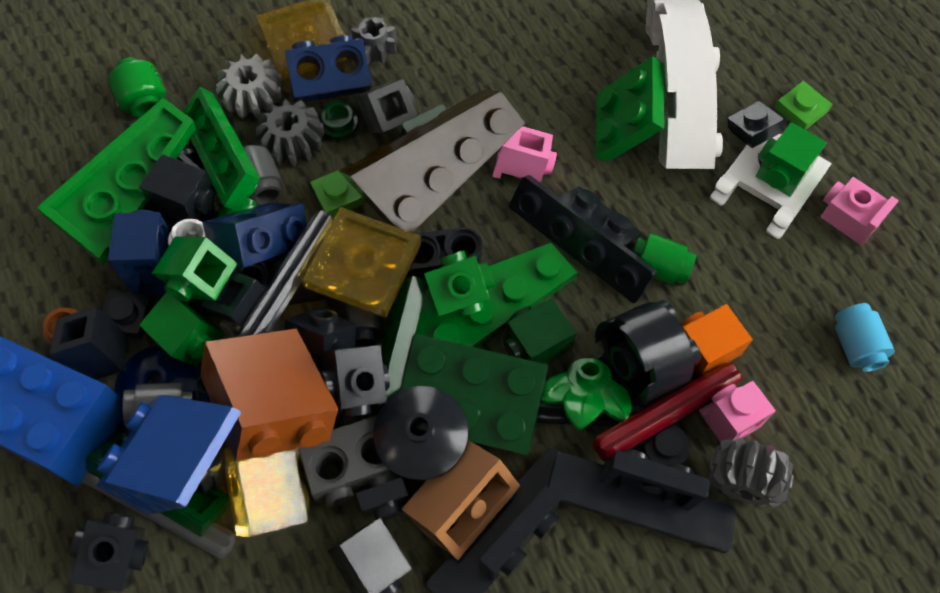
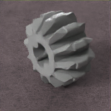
M241 54L239 61L232 62L226 60V69L217 71L218 83L216 84V92L229 114L237 112V115L244 120L249 115V112H252L259 120L260 110L264 109L269 112L270 104L282 103V78L270 59L262 61L258 54H255L251 59H246Z

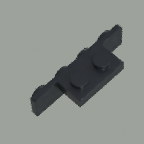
M531 175L522 177L509 204V208L632 303L639 301L657 274L655 268L629 250L637 243L638 238L643 233L634 227L626 216L615 213L600 202L599 197L590 190L578 186L561 196H557Z
M549 447L518 481L519 489L460 559L457 560L450 556L431 576L426 585L432 593H485L502 572L507 577H510L528 556L523 549L535 535L542 540L560 519L555 512L563 504L560 502L561 498L548 488L554 459L559 452L555 447Z
M616 450L603 465L564 452H558L555 456L548 488L561 498L560 502L723 554L732 549L736 508L709 499L710 479L695 475L691 468L678 464L666 466L648 460L649 458L646 454L636 450Z

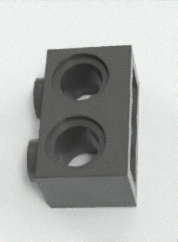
M377 416L334 429L329 442L321 443L315 447L299 448L311 494L318 505L325 502L327 507L346 504L354 499L353 493L401 477L393 473L383 462L373 465L365 461L367 453L375 448L373 429ZM339 462L344 465L338 477L331 480H325L320 477L322 469L327 464Z

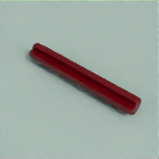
M733 363L720 365L598 435L592 443L594 451L602 461L606 462L616 450L622 451L633 448L711 402L712 397L731 384L737 386L742 380L741 372L736 370Z

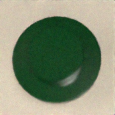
M343 102L328 104L324 107L319 117L320 123L323 124L324 135L330 139L341 140L348 138L354 134L358 127L357 114L349 105Z

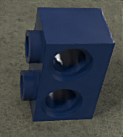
M342 35L331 38L330 44L315 46L314 41H301L292 44V49L285 50V60L294 104L300 100L306 103L364 93L372 87L363 39L353 40L352 35ZM342 57H349L356 63L357 70L349 74L343 73L337 68L336 61ZM303 63H312L318 68L319 75L314 79L307 80L298 74L297 69Z
M270 202L202 222L205 237L237 262L236 267H247L290 252L307 226L303 203Z
M135 210L132 213H115L108 262L132 293L147 294L152 297H163L166 293L164 290L166 284L152 274L169 247L168 236L171 232L160 212Z

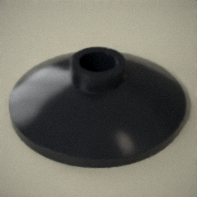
M427 386L407 388L389 398L380 409L374 423V444L380 459L393 473L416 481L434 479L447 473L461 459L468 441L466 416L457 401L442 390ZM417 421H423L429 426L428 431L422 436H415L411 433V427Z

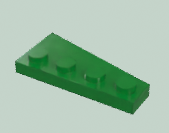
M162 98L36 208L44 218L104 266L108 260L115 213H132L135 210L143 209L147 200L139 186L162 154L177 159L196 131L194 121L166 99Z
M549 243L489 266L495 287L487 289L490 299L482 301L484 309L479 312L459 317L456 310L439 316L430 290L427 289L415 334L477 348L506 328L507 322H509L515 312L526 306H531L533 309L576 279L578 272L555 246ZM461 276L454 279V286L459 291H466L470 287V281L468 278Z

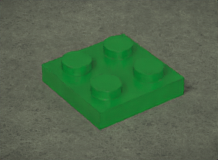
M650 57L597 93L596 158L602 161H611L664 129V63L657 58Z

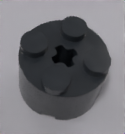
M661 300L657 303L647 302L601 322L595 331V343L602 341L604 353L599 355L598 359L609 367L612 373V380L623 386L629 395L636 399L632 403L636 406L645 404L688 383L693 375L694 364L699 363L701 360L697 344L686 336L682 326L676 319L673 306L666 300Z

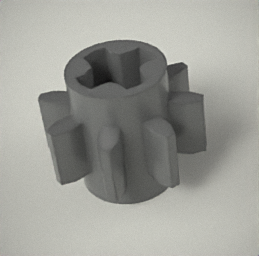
M365 18L358 28L351 29L353 40L363 39L368 64L370 62H381L384 64L389 54L397 53L396 29L394 26L387 28L383 18Z

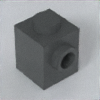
M403 79L388 82L355 96L371 133L385 132L418 116L412 92L405 85Z

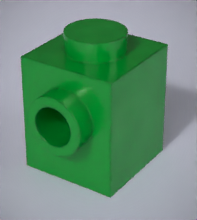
M791 122L778 140L770 137L760 151L757 158L763 161L755 177L791 197L815 164L827 142Z
M175 236L152 274L166 284L164 290L176 299L184 302H189L190 299L216 301L235 269L237 262L206 237Z
M167 292L139 324L171 357L193 366H197L203 359L205 342L219 340L224 334L192 302L181 301Z

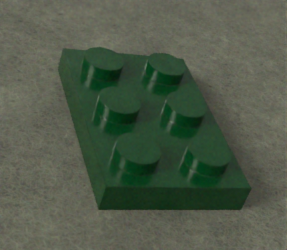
M415 334L401 391L416 386H427L446 392L457 401L466 416L469 441L528 456L548 365ZM417 421L411 428L428 431L429 426L423 421Z

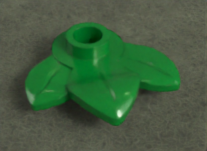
M594 358L578 359L569 366L567 372L550 377L544 383L541 395V402L544 404H563L565 415L578 431L588 426L602 412L620 422L628 419L631 414L632 404L628 391L612 380L611 370L605 363Z

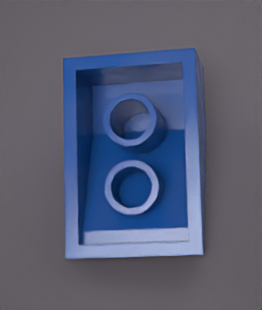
M166 395L158 396L149 404L142 401L125 424V427L130 429L131 432L122 446L113 444L98 465L97 471L103 473L96 486L147 515L185 508L240 416L241 411L232 406Z

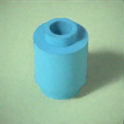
M861 303L847 307L835 315L837 321L835 330L851 367L861 366L863 372H870L889 364L888 358L894 354L895 350L878 312L872 311L869 304Z

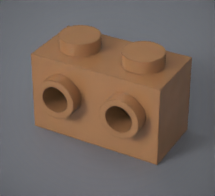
M468 440L466 449L458 463L442 476L426 480L401 510L422 533L455 559L459 560L519 489L520 485L498 457Z

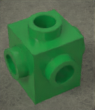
M464 250L440 258L441 268L424 273L439 316L457 310L459 317H464L483 310L482 301L490 299L487 289L495 287L487 261L478 264L476 255L467 258ZM458 276L468 278L470 281L469 289L466 291L457 290L454 286V279Z

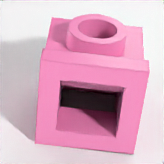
M522 126L499 148L492 177L500 179L501 174L504 173L522 179L526 175H531L541 183L543 175L550 176L555 165L557 153L551 151L553 135Z
M852 177L846 185L838 181L827 193L823 201L828 206L821 215V218L862 246L899 200L893 196L887 200L855 177Z
M754 381L738 388L735 384L725 387L712 397L713 402L699 409V413L720 442L727 439L735 441V439L744 438L762 427L776 412Z

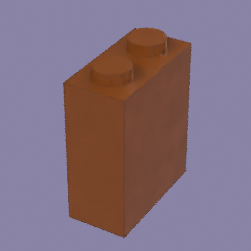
M297 329L205 342L200 376L211 403L232 406L241 411L240 416L226 438L235 461L255 457L265 458L274 453L301 447H315L330 441L338 407Z

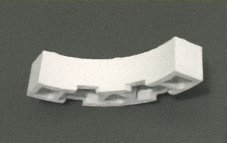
M647 0L646 33L653 45H659L656 58L664 63V88L667 91L668 112H664V129L659 134V162L666 169H715V157L721 156L723 147L722 134L717 133L716 71L720 63V50L718 47H713L704 4L699 0Z

